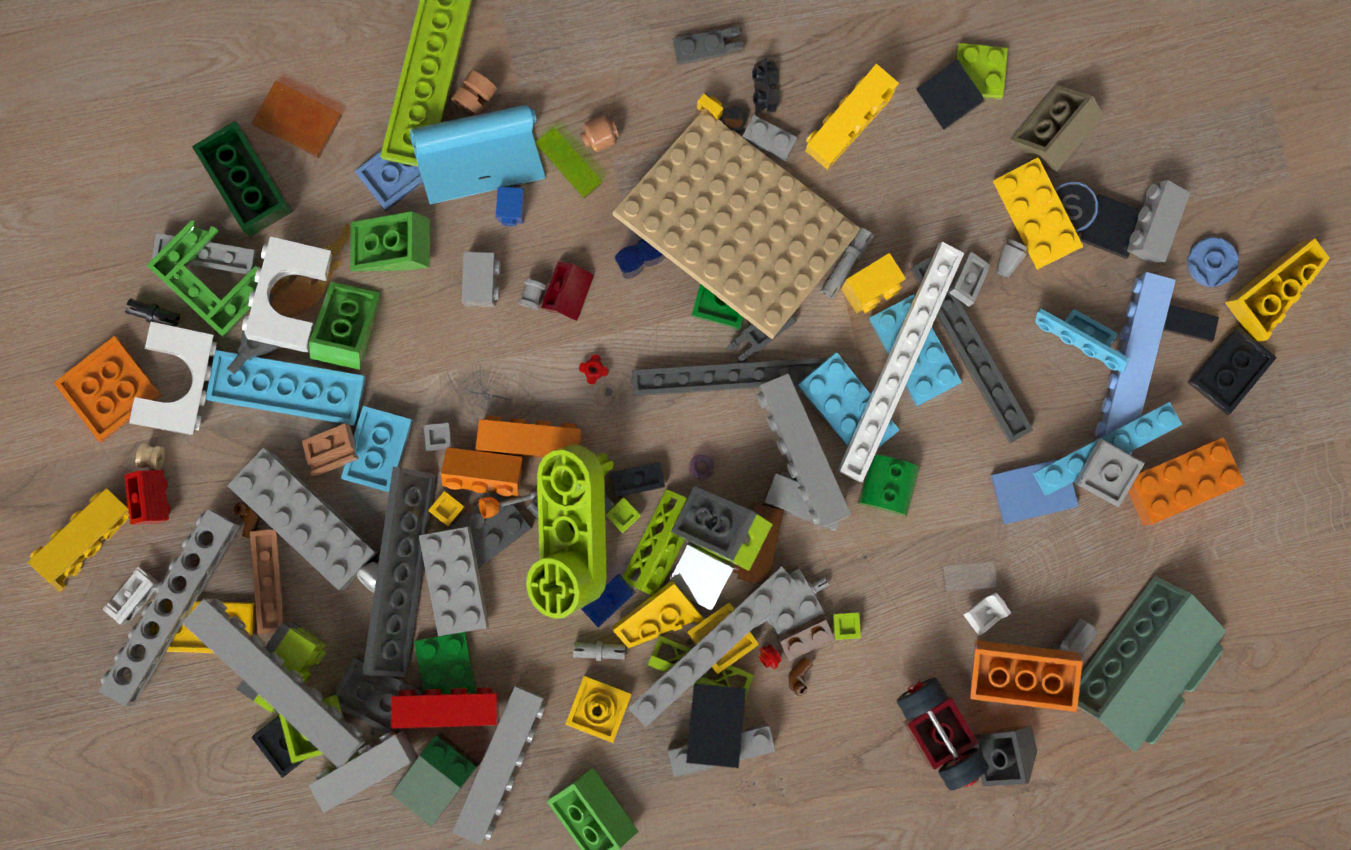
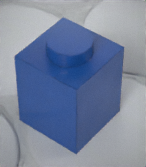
M498 187L496 218L498 222H502V225L514 227L517 226V223L523 224L525 204L523 188Z

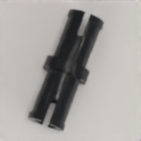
M132 298L126 304L131 306L130 308H125L126 314L146 319L148 323L156 322L177 327L179 322H176V319L180 320V314L160 309L159 305H148Z

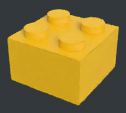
M888 253L846 279L841 290L856 314L862 310L866 314L878 306L877 304L881 302L880 299L885 298L887 301L897 295L898 291L903 288L901 284L906 278L891 254Z

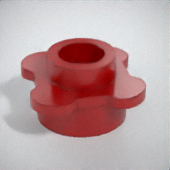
M592 355L589 361L586 363L582 362L579 365V371L585 374L587 383L591 385L595 384L602 376L606 377L609 373L608 368L601 363L599 355ZM593 367L596 368V371H595V372H592V371H591V369H592Z

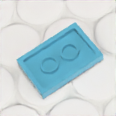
M363 406L353 437L356 446L355 453L359 459L344 466L341 479L389 492L393 467L400 466L413 420Z

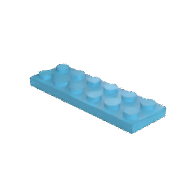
M215 350L205 400L357 426L366 380L365 376L258 357L253 358L251 361L247 360L234 375L227 367L238 354Z

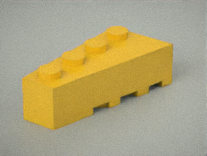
M875 64L869 73L858 81L852 93L847 94L839 103L840 107L834 113L830 112L822 122L824 124L819 131L814 130L806 140L808 144L805 151L828 170L891 101L899 82L878 64Z
M1315 238L1301 241L1227 299L1225 304L1251 337L1256 341H1266L1272 335L1276 325L1285 318L1286 312L1293 303H1296L1302 296L1301 293L1306 286L1311 284L1330 258Z
M107 488L103 492H97L83 511L78 510L75 512L67 526L63 529H57L51 535V540L44 547H38L30 555L31 559L27 563L60 593L66 587L63 582L72 575L76 576L82 570V561L85 558L94 557L102 546L101 541L103 539H111L129 519V509Z

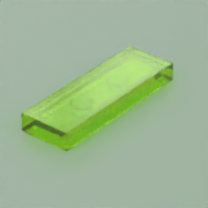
M555 127L535 142L536 146L583 199L603 184L601 179Z

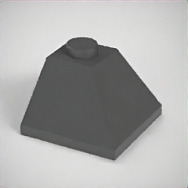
M1032 725L1008 727L974 734L979 743L974 748H978L981 751L983 758L989 765L988 771L981 776L983 787L1027 784L1030 782L1037 754Z

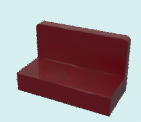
M557 262L540 308L548 312L559 313L577 321L594 275L575 264Z

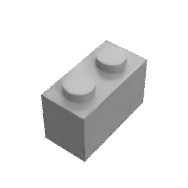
M464 252L462 303L464 306L495 307V300H499L500 287L496 285V275H500L501 263L500 260H497L494 253Z

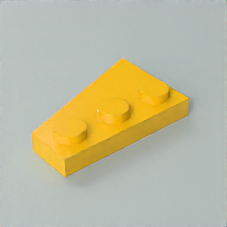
M672 580L614 624L612 629L628 648L658 638V635L670 630L677 631L682 629V626L694 621L695 623L701 622L704 618Z

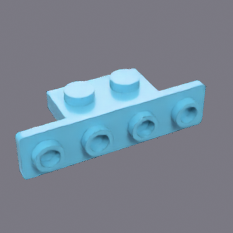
M1041 308L1039 309L1035 323L1040 329L1057 335L1064 343L1078 347L1084 354L1099 359L1112 370H1118L1122 373L1126 370L1129 358L1110 348L1116 340L1118 333L1075 309L1072 310L1065 321Z

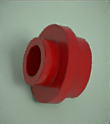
M772 645L761 647L759 649L761 663L766 668L771 667L774 670L778 668V664L782 659L777 650Z

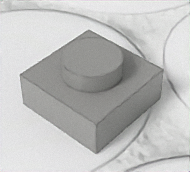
M450 423L424 425L426 451L444 450L447 447L453 448Z

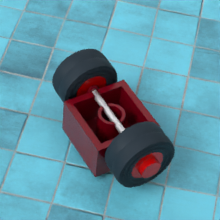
M930 678L923 682L917 681L907 687L908 691L903 693L896 701L907 718L903 723L928 766L933 770L941 767L938 770L939 775L950 791L976 783L979 780L978 778L988 771L989 765L978 748L971 749L979 743L953 699L946 695L937 678Z

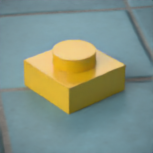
M703 93L697 102V109L701 112L706 109L713 114V118L720 120L723 114L721 102L713 96L708 97Z
M444 491L428 511L449 527L465 507Z

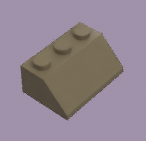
M1056 85L1011 138V142L1033 160L1039 157L1044 167L1058 171L1104 115L1092 95Z

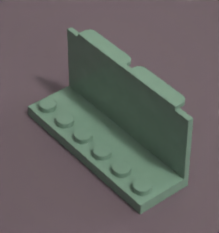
M1154 576L1082 672L1077 707L1099 720L1135 753L1144 741L1148 744H1155L1184 706L1185 699L1182 695L1185 690L1193 692L1223 653L1224 649L1218 642L1225 634V628L1193 594Z

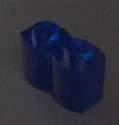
M641 239L637 245L623 248L614 257L615 264L624 279L635 277L645 267L655 266L666 258V256L644 239Z

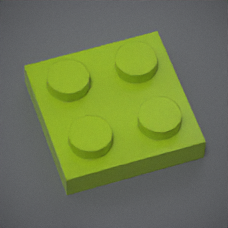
M958 43L956 60L960 61L983 97L1002 99L1004 96L1008 48Z

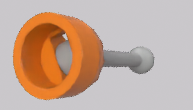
M532 491L529 495L501 502L492 497L482 498L479 500L480 513L484 519L493 517L498 514L502 506L530 499L535 501L538 498L537 491Z

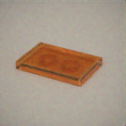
M275 80L252 124L319 159L342 115Z

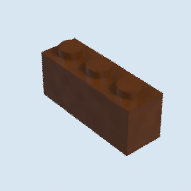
M753 504L752 509L749 510H752L773 525L750 570L748 571L735 565L733 573L737 574L736 579L762 585L770 576L784 510Z

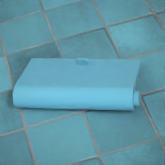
M526 104L410 129L413 150L429 204L498 190V187H511L545 179L544 170L532 134L533 124L536 123L534 109H530Z

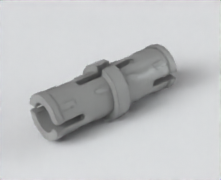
M574 641L573 648L584 649V651H573V658H596V661H602V658L625 660V653L614 652L625 651L624 643L605 644L602 641H597V643Z

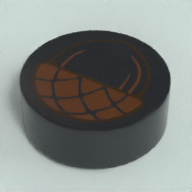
M732 106L723 112L722 123L730 130L737 133L745 127L747 118L741 108Z

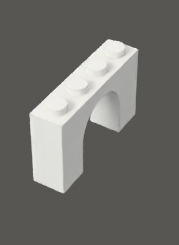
M270 237L269 243H264L261 258L264 259L262 268L258 267L256 271L255 282L258 284L256 292L252 291L250 294L248 305L251 306L249 316L245 315L242 330L245 331L247 339L308 353L309 340L314 329L313 323L278 314L270 306V292L277 281L289 275H302L327 281L332 253L330 250Z
M150 322L145 349L168 353L181 358L191 371L192 383L188 393L182 399L175 402L163 403L135 397L129 421L130 424L193 435L194 430L199 431L202 416L197 415L199 405L204 406L207 391L202 390L204 381H209L212 369L211 366H207L209 356L214 357L217 342L212 341L213 335Z

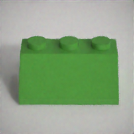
M593 768L547 800L549 806L581 850H619L639 832Z

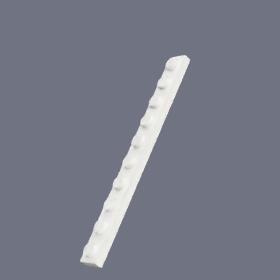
M944 242L939 243L837 470L858 482H863L964 255L963 252Z

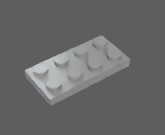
M466 526L419 535L438 636L489 627L471 527Z

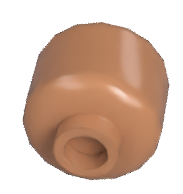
M603 115L586 121L583 125L584 132L580 133L585 147L590 146L594 152H600L614 146L616 138L619 137L612 118L608 119Z

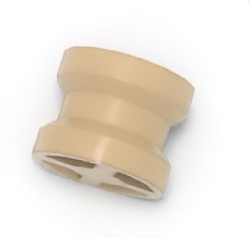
M141 443L136 453V467L143 469L150 467L151 470H160L165 459L164 447L156 446L153 448L149 444Z

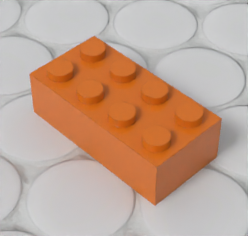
M1224 437L1140 471L1128 493L1143 526L1153 525L1245 485V482Z
M975 640L970 699L1077 712L1083 662L1081 653Z

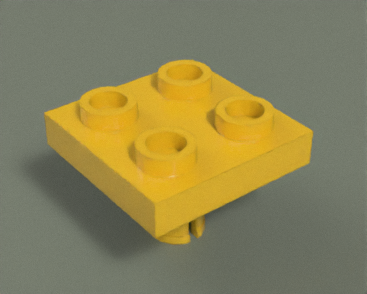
M584 675L565 725L614 743L632 693Z

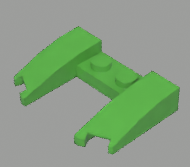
M191 220L146 266L221 336L226 337L245 315L251 311V306L248 303L251 292H256L258 283L255 282V275L258 267L255 266L221 300L187 268L219 230L210 226L209 231L196 228V222Z

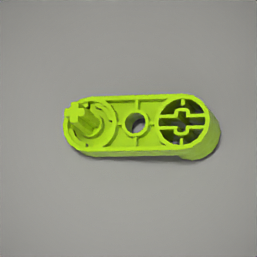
M577 444L566 445L544 456L538 466L537 493L540 560L530 568L527 574L526 587L534 607L543 615L553 619L565 618L598 599L605 590L607 575L604 476L614 467L613 460H608V453L601 452L595 455L586 447ZM569 522L573 525L575 534L571 531Z

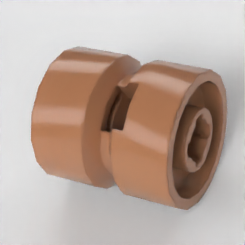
M471 70L463 81L465 86L459 87L451 100L464 112L474 116L481 114L485 108L484 102L492 99L497 92V87L480 73Z

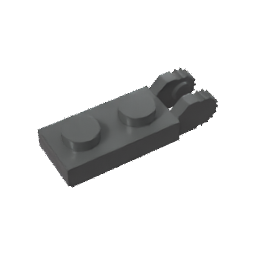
M727 28L723 31L716 30L673 38L677 65L725 57L726 54L743 51L745 49L743 42L729 43L724 46L723 41L740 36L742 34L741 28Z
M792 315L773 339L751 324L742 331V335L727 347L732 351L737 349L745 340L750 343L752 347L741 353L737 358L742 363L795 324L797 320Z

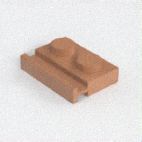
M344 423L302 441L307 463L311 468L310 475L312 476L321 475L359 459L355 453L356 446L349 424Z

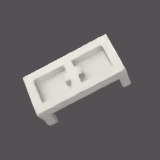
M137 567L133 571V575L114 598L103 607V610L116 620L118 624H129L155 593L156 587L160 582L143 568Z

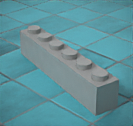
M789 374L761 384L758 389L759 393L756 394L757 400L761 408H766L769 415L767 417L768 425L771 431H776L779 440H777L778 448L782 455L786 454L790 462L787 464L791 477H796L800 485L797 488L799 496L803 502L807 501L810 521L813 525L817 524L820 530L847 519L851 513Z
M519 685L514 687L454 827L453 834L479 845H482L485 839L490 840L495 829V825L491 824L495 814L500 816L506 801L502 800L505 790L511 791L516 779L512 775L516 766L521 767L526 756V752L522 750L526 742L531 743L537 730L533 727L536 717L542 718L547 704L543 703L544 696Z

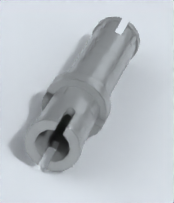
M860 228L853 242L845 249L842 259L821 289V292L829 298L835 299L858 260L861 261L864 257L863 253L874 237L870 231Z

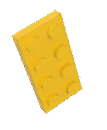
M1039 157L993 180L1037 270L1083 248Z

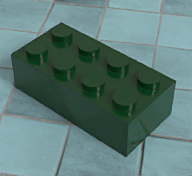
M236 121L192 146L242 231L248 236H254L293 212L244 129Z

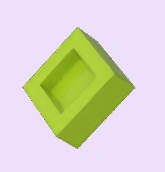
M625 498L620 500L605 514L622 533L641 517Z
M858 612L833 614L835 640L861 638Z

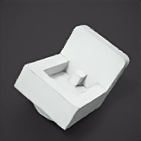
M995 592L981 599L963 615L979 636L1000 619L1011 614V611L1006 606L1005 601Z

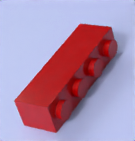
M479 687L477 692L466 693V688H451V693H440V689H425V694H414V689L398 690L399 694L391 696V728L491 726L499 724V692H492V687Z

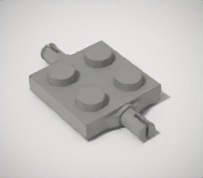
M800 568L789 572L788 574L799 587L758 623L754 629L767 621L774 627L778 636L823 614L824 611L818 602L816 593L829 586L828 582H825L827 581L823 576L811 584L805 579Z

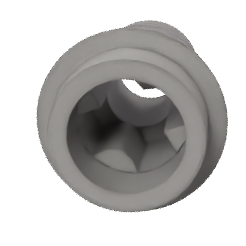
M1009 239L1008 243L1003 246L996 273L1009 279L1027 255L1025 253L1027 247Z

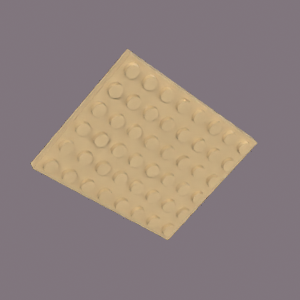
M706 109L697 116L613 211L614 217L771 339L776 336L845 251L847 246L850 245L860 229L743 137L726 127L722 121L713 118V114Z

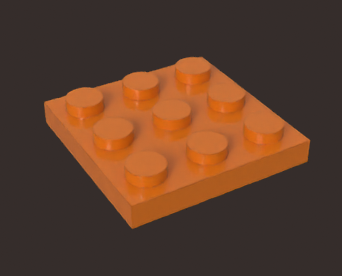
M113 336L53 382L99 442H104L130 421L135 397L156 401L163 396L116 336Z

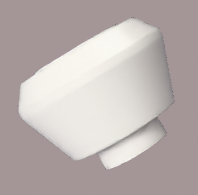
M375 562L366 564L357 572L358 579L372 593L375 591L379 562L377 564Z

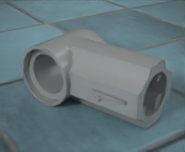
M1078 618L1065 638L1058 641L1053 649L1080 652L1083 660L1084 651L1098 631L1088 622Z

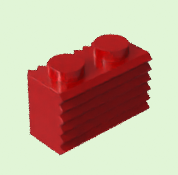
M138 470L125 474L130 525L159 524L170 521L171 507L167 502L166 490L168 482L164 477V470Z

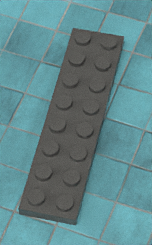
M393 467L362 674L407 677L424 563L419 535L428 533L431 515L428 510L432 506L436 474L401 467Z

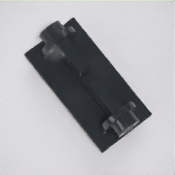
M764 58L755 64L752 70L755 90L753 104L757 114L766 108L767 112H776L777 107H779L778 89L770 88V85H778V67L775 66V62H767V58Z

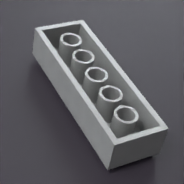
M262 448L227 485L338 590H346L357 578L359 569L371 563L380 553L271 450Z

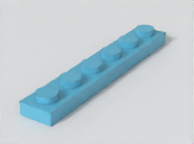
M1168 402L1101 437V439L1129 453L1181 426L1182 423L1171 403ZM1099 439L1033 473L1045 496L1076 480Z

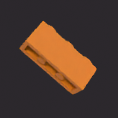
M447 447L441 470L442 486L453 490L461 488L473 490L477 493L491 492L498 493L501 496H518L523 473V458Z

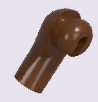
M239 502L235 505L234 512L236 515H240L245 522L241 536L250 538V532L257 530L259 515L245 502Z
M805 657L788 674L789 688L797 696L806 694L807 686H805L804 675L813 666Z

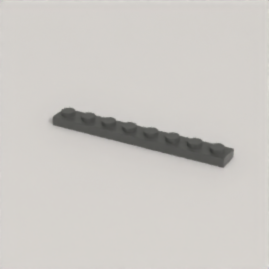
M933 256L910 269L919 286ZM950 285L937 313V317L1008 442L1012 443L1032 432L1033 429L959 299L949 293Z
M827 358L632 370L633 396L756 389L761 384L789 374L793 385L797 386L796 384Z

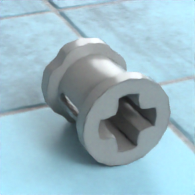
M525 279L524 284L526 286L522 298L518 299L517 303L530 309L539 310L540 305H538L542 290L546 289V285L535 280Z

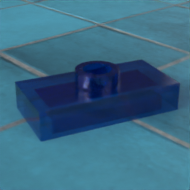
M618 574L605 586V590L598 599L584 606L581 610L599 628L636 591Z

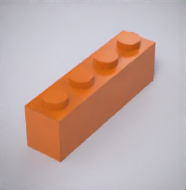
M486 416V420L479 419L476 450L487 453L543 458L553 450L566 445H581L582 431L576 428L577 424L561 423V427L551 426L549 421L537 420L535 425L526 424V419L511 418V422H503L501 417Z

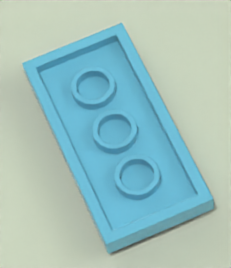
M915 295L869 318L888 356ZM932 327L905 386L916 407L962 383Z
M834 352L796 385L848 448L871 394L839 354ZM891 419L878 448L899 431Z

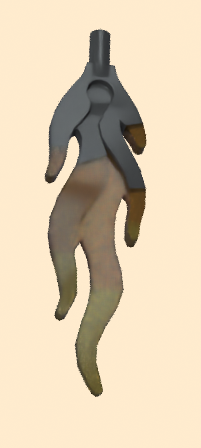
M349 224L345 225L341 236L336 242L323 248L330 250L332 257L341 251L348 241ZM338 260L330 265L327 281L318 279L314 285H311V277L298 275L287 289L278 294V291L288 282L291 275L281 278L275 283L270 292V306L278 314L289 318L309 309L321 298L331 275L342 265L341 261ZM242 330L241 345L238 349L239 354L227 369L235 375L247 360L251 361L253 358L274 351L281 346L247 339L245 331Z

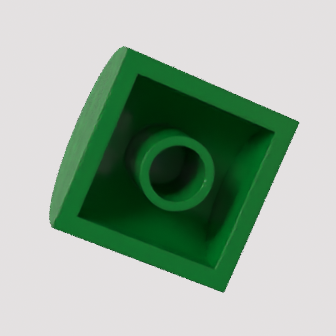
M875 454L863 480L857 504L907 517L920 467L900 459Z

